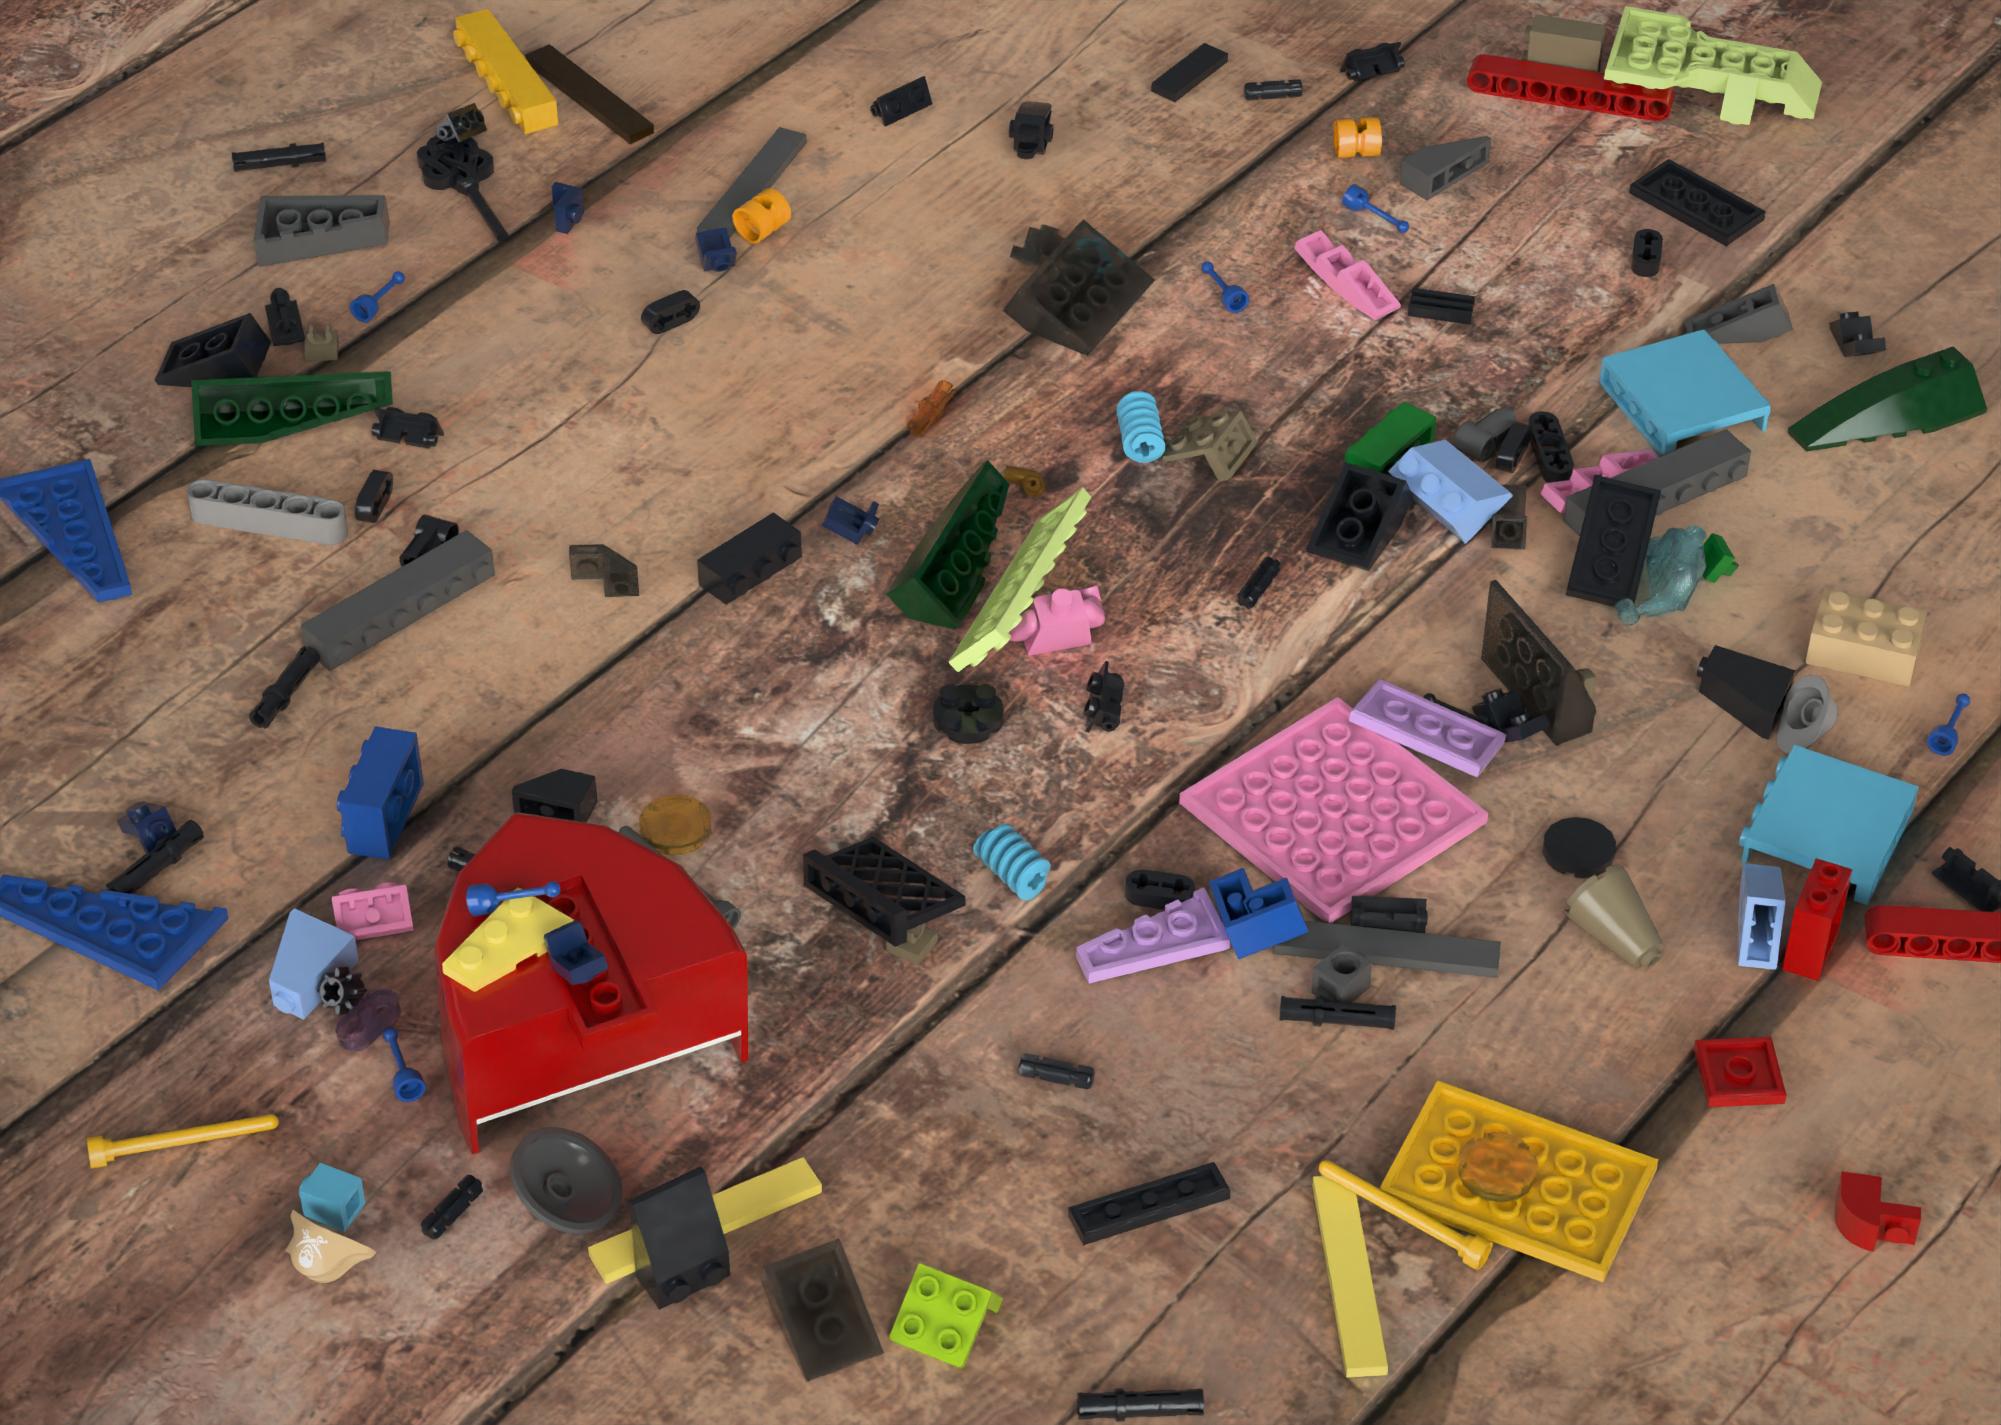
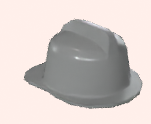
M1808 675L1800 678L1792 685L1786 695L1776 739L1778 747L1786 754H1790L1794 745L1808 749L1816 740L1831 730L1836 722L1838 706L1834 698L1829 694L1826 682L1819 676Z

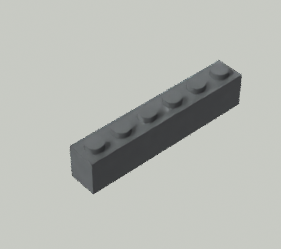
M1725 429L1610 479L1661 490L1656 515H1660L1667 510L1688 503L1690 500L1746 477L1751 450ZM1592 486L1567 496L1564 522L1579 536Z
M468 530L460 533L301 624L304 646H306V649L308 646L314 648L320 655L319 662L329 671L333 670L494 576L492 549Z

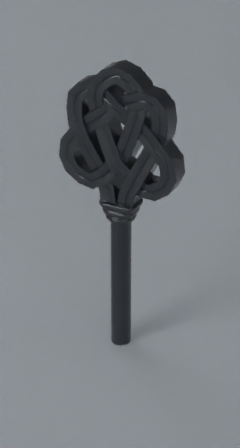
M437 135L430 138L427 145L420 147L417 151V160L419 167L422 169L425 186L435 190H444L451 187L459 193L469 196L496 239L500 242L505 241L508 238L507 231L479 191V182L489 178L494 173L493 156L489 152L478 148L477 142L472 137L459 143L456 137L449 141H443Z

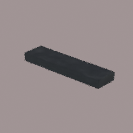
M1211 1162L1068 1207V1217L1083 1245L1228 1200L1230 1199V1189L1215 1162Z

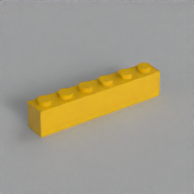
M487 8L455 17L457 29L453 31L457 46L464 49L467 60L473 62L478 75L481 78H485L490 92L498 96L501 107L509 111L512 122L518 124L524 134L558 125L556 99L491 11Z

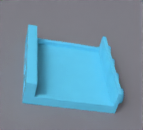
M1704 329L1602 357L1599 383L1660 457L1675 451L1677 441L1748 420H1752L1761 431H1766L1768 417L1771 413L1769 401L1759 393L1751 380L1745 377L1735 362L1720 348L1718 342L1713 340Z
M1794 745L1787 758L1781 757L1775 772L1776 780L1770 779L1763 795L1764 803L1757 802L1751 818L1752 826L1745 825L1739 840V846L1744 847L1741 862L1747 863L1753 850H1757L1812 869L1816 858L1853 869L1850 883L1857 885L1853 901L1868 906L1914 811L1919 786Z

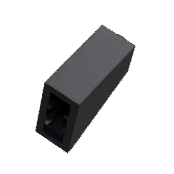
M1715 645L1709 657L1703 656L1698 666L1697 676L1701 677L1699 692L1761 738L1769 740L1783 712L1786 695L1793 685L1796 670Z

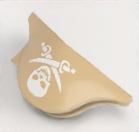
M292 1210L290 1217L294 1227V1236L285 1252L291 1255L294 1267L312 1281L318 1283L335 1281L343 1276L353 1265L372 1258L376 1254V1251L372 1248L320 1227Z

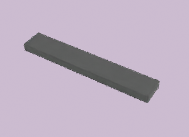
M779 127L699 224L697 233L726 227L730 239L736 231L732 218L734 210L766 188L772 187L807 143L806 134Z
M1305 921L1308 933L1273 946V954L1324 959L1343 943L1355 952L1364 955L1373 965L1498 978L1501 941Z

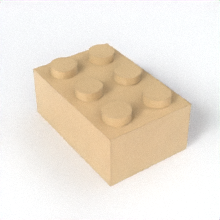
M1824 589L1812 629L1805 664L1910 687L1928 611Z

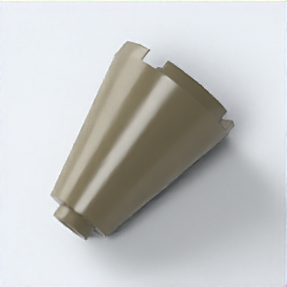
M1619 864L1611 865L1605 868L1609 873L1608 875L1599 879L1594 874L1575 890L1566 902L1570 909H1564V913L1571 921L1635 969L1641 967L1649 969L1662 958L1661 951L1664 944L1628 872Z

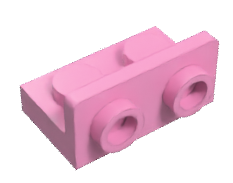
M387 882L376 886L375 890L363 892L356 888L347 889L339 892V896L332 897L336 928L354 935L355 941L414 931L406 884L398 886V883Z

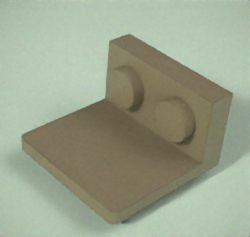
M1241 410L1233 412L1219 411L1211 416L1201 417L1197 415L1185 421L1183 429L1176 437L1170 440L1169 446L1164 451L1162 458L1164 462L1205 455L1218 481H1226L1231 479L1258 441Z

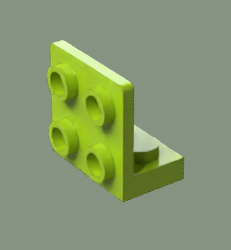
M919 1263L889 1339L962 1369L967 1362L987 1310L998 1314L1003 1298L992 1291Z

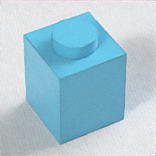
M319 1163L313 1173L303 1179L299 1188V1197L305 1217L344 1232L366 1204L362 1179L360 1177L323 1163Z

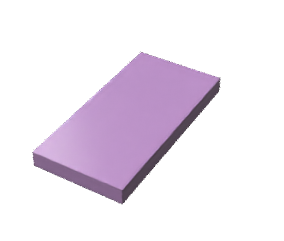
M1381 679L1377 680L1351 710L1348 720L1477 778L1504 745L1506 739L1505 733Z

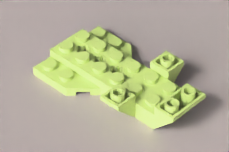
M1625 6L1605 69L1604 79L1620 84L1641 85L1648 89H1666L1678 86L1681 88L1702 89L1709 93H1725L1720 120L1737 125H1750L1755 99L1764 100L1768 103L1785 104L1784 114L1792 115L1799 119H1814L1822 81L1798 52L1708 37L1702 31H1694L1690 27L1691 22L1684 16Z

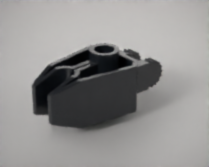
M1022 102L1016 112L1015 120L1010 121L1009 138H1014L1013 149L1014 152H1017L1018 158L1028 160L1034 158L1036 154L1044 155L1048 142H1052L1054 125L1050 123L1052 105L1050 103Z

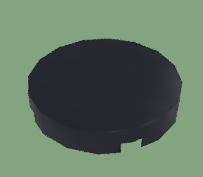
M1572 817L1561 819L1549 827L1544 835L1542 853L1546 862L1557 872L1565 875V871L1575 873L1574 877L1589 878L1594 874L1598 876L1606 872L1605 868L1612 865L1616 854L1617 842L1612 832L1603 824L1588 818Z

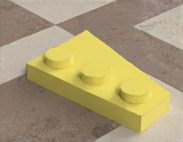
M534 896L505 900L442 963L443 973L476 992L516 970V964L534 954L539 957L548 952L544 935L574 921V919Z

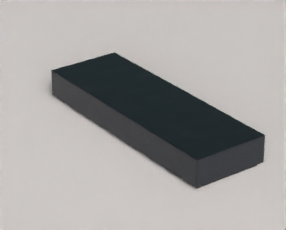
M1203 43L1153 81L1151 92L1176 102L1228 62V53Z

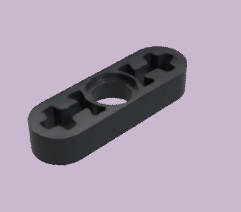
M1540 411L1533 413L1529 418L1528 424L1532 426L1530 442L1543 479L1547 483L1570 480L1574 463L1558 418L1550 412ZM1553 446L1558 448V450H1547L1543 447Z

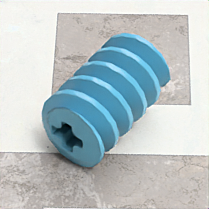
M1135 391L1125 395L1116 407V414L1120 426L1123 450L1126 456L1139 463H1148L1157 460L1163 455L1165 442L1156 406L1157 402L1152 395L1142 391Z
M1002 824L995 829L984 832L973 845L974 854L986 866L990 867L992 872L998 875L1001 881L1007 884L1020 899L1025 901L1032 900L1045 887L1046 877L1050 871L1051 864L1046 858H1041L1040 852L1033 849L1028 841H1024L1022 835L1015 832L1010 824Z

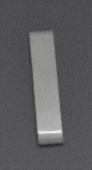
M208 479L196 480L190 483L186 490L191 518L199 524L326 545L340 544L348 536L345 508L341 502L336 500Z

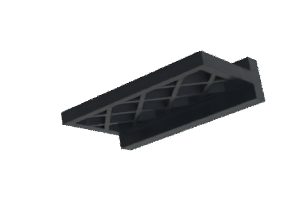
M870 837L827 856L815 849L803 854L804 886L895 947L907 942L908 930L965 906V895L875 837ZM873 851L874 853H876V854L879 855V856L864 855V854ZM840 865L851 866V868H843ZM857 866L877 867V869H860ZM883 868H899L902 871L883 870ZM862 880L874 881V883H865ZM880 881L900 882V884H883ZM906 883H922L925 886L906 885ZM885 895L897 896V898H888ZM903 896L923 897V900L903 899ZM929 898H944L946 900L937 901L929 900ZM907 911H918L913 914L907 915Z

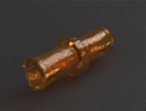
M940 380L930 395L920 401L918 411L907 423V429L911 428L909 432L912 435L923 437L931 424L939 420L944 414V407L956 393L955 389H951L953 385L950 382Z

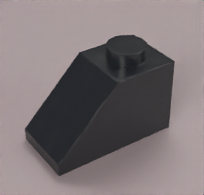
M559 769L515 785L512 789L514 814L526 813L587 823L598 802L596 778L593 775Z

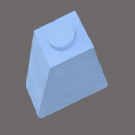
M1743 863L1738 910V966L1775 970L1777 968L1786 901L1780 867Z
M294 908L289 913L269 978L273 1005L283 1013H291L304 1020L322 1001L320 993L317 992V989H320L324 981L322 975L324 973H335L337 967H349V970H351L359 962L355 936Z

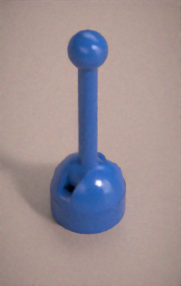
M1352 184L1345 192L1342 199L1343 206L1353 211H1361L1367 208L1397 226L1399 232L1405 233L1409 230V223L1407 221H1399L1370 204L1368 193L1357 184Z
M1209 261L1204 262L1201 267L1202 271L1205 274H1210L1224 290L1221 296L1223 305L1232 313L1244 310L1249 303V295L1246 291L1237 285L1228 286L1214 271V265Z
M400 271L395 272L392 275V280L374 296L367 294L358 296L350 304L352 315L360 322L370 321L379 309L377 301L394 285L403 283L405 280L404 274Z
M1963 693L1957 696V706L1948 723L1940 724L1931 731L1927 744L1935 754L1946 756L1955 750L1958 744V733L1953 727L1963 708L1970 704V697L1967 694Z
M551 881L544 887L498 893L489 884L470 885L466 894L467 906L473 916L488 915L497 909L500 901L547 894L549 897H556L559 895L561 887L557 882Z
M387 1028L383 1032V1038L386 1042L390 1043L399 1071L393 1077L395 1095L397 1099L403 1102L415 1101L425 1093V1082L417 1070L406 1067L397 1043L398 1031L395 1028Z

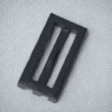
M1413 288L1408 306V316L1471 324L1476 296Z

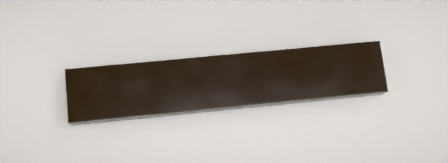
M550 44L525 55L526 60L535 71L629 144L654 133L653 123Z

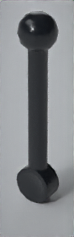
M1427 693L1423 696V698L1486 726L1490 724V720L1485 715L1475 716L1437 700L1432 693Z

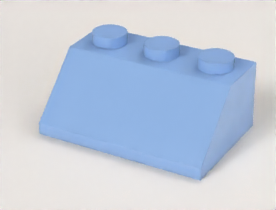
M1447 440L1410 448L1388 471L1391 476L1406 480L1413 500L1465 544L1513 496L1511 492Z

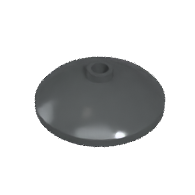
M547 1127L528 1134L513 1152L510 1162V1175L513 1187L524 1206L546 1225L566 1233L587 1234L600 1230L616 1215L622 1200V1186L619 1174L608 1155L589 1138L569 1129Z

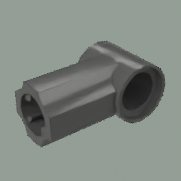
M1506 406L1495 409L1476 424L1471 421L1463 423L1455 435L1454 445L1477 460L1485 462L1493 455L1498 443L1505 439L1512 424L1515 421L1518 422V420L1515 418L1513 411Z

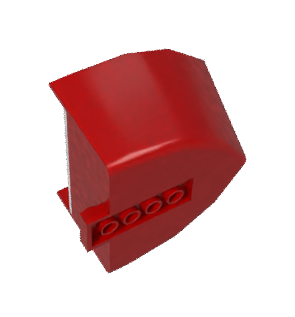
M515 813L510 816L457 874L434 951L443 1053L458 1123L472 1154L480 1152L477 1124L729 1039L741 1063L749 1060L747 954L732 925L680 864L605 825ZM555 881L561 887L558 896L549 897L547 894L534 897L582 923L587 942L605 955L608 966L607 970L596 974L595 978L591 981L572 985L553 970L548 952L539 957L534 954L517 963L516 970L474 992L445 975L442 963L492 914L473 916L470 913L466 900L467 889L470 885L489 884L498 893L514 891L517 887L522 890L544 887L548 882Z

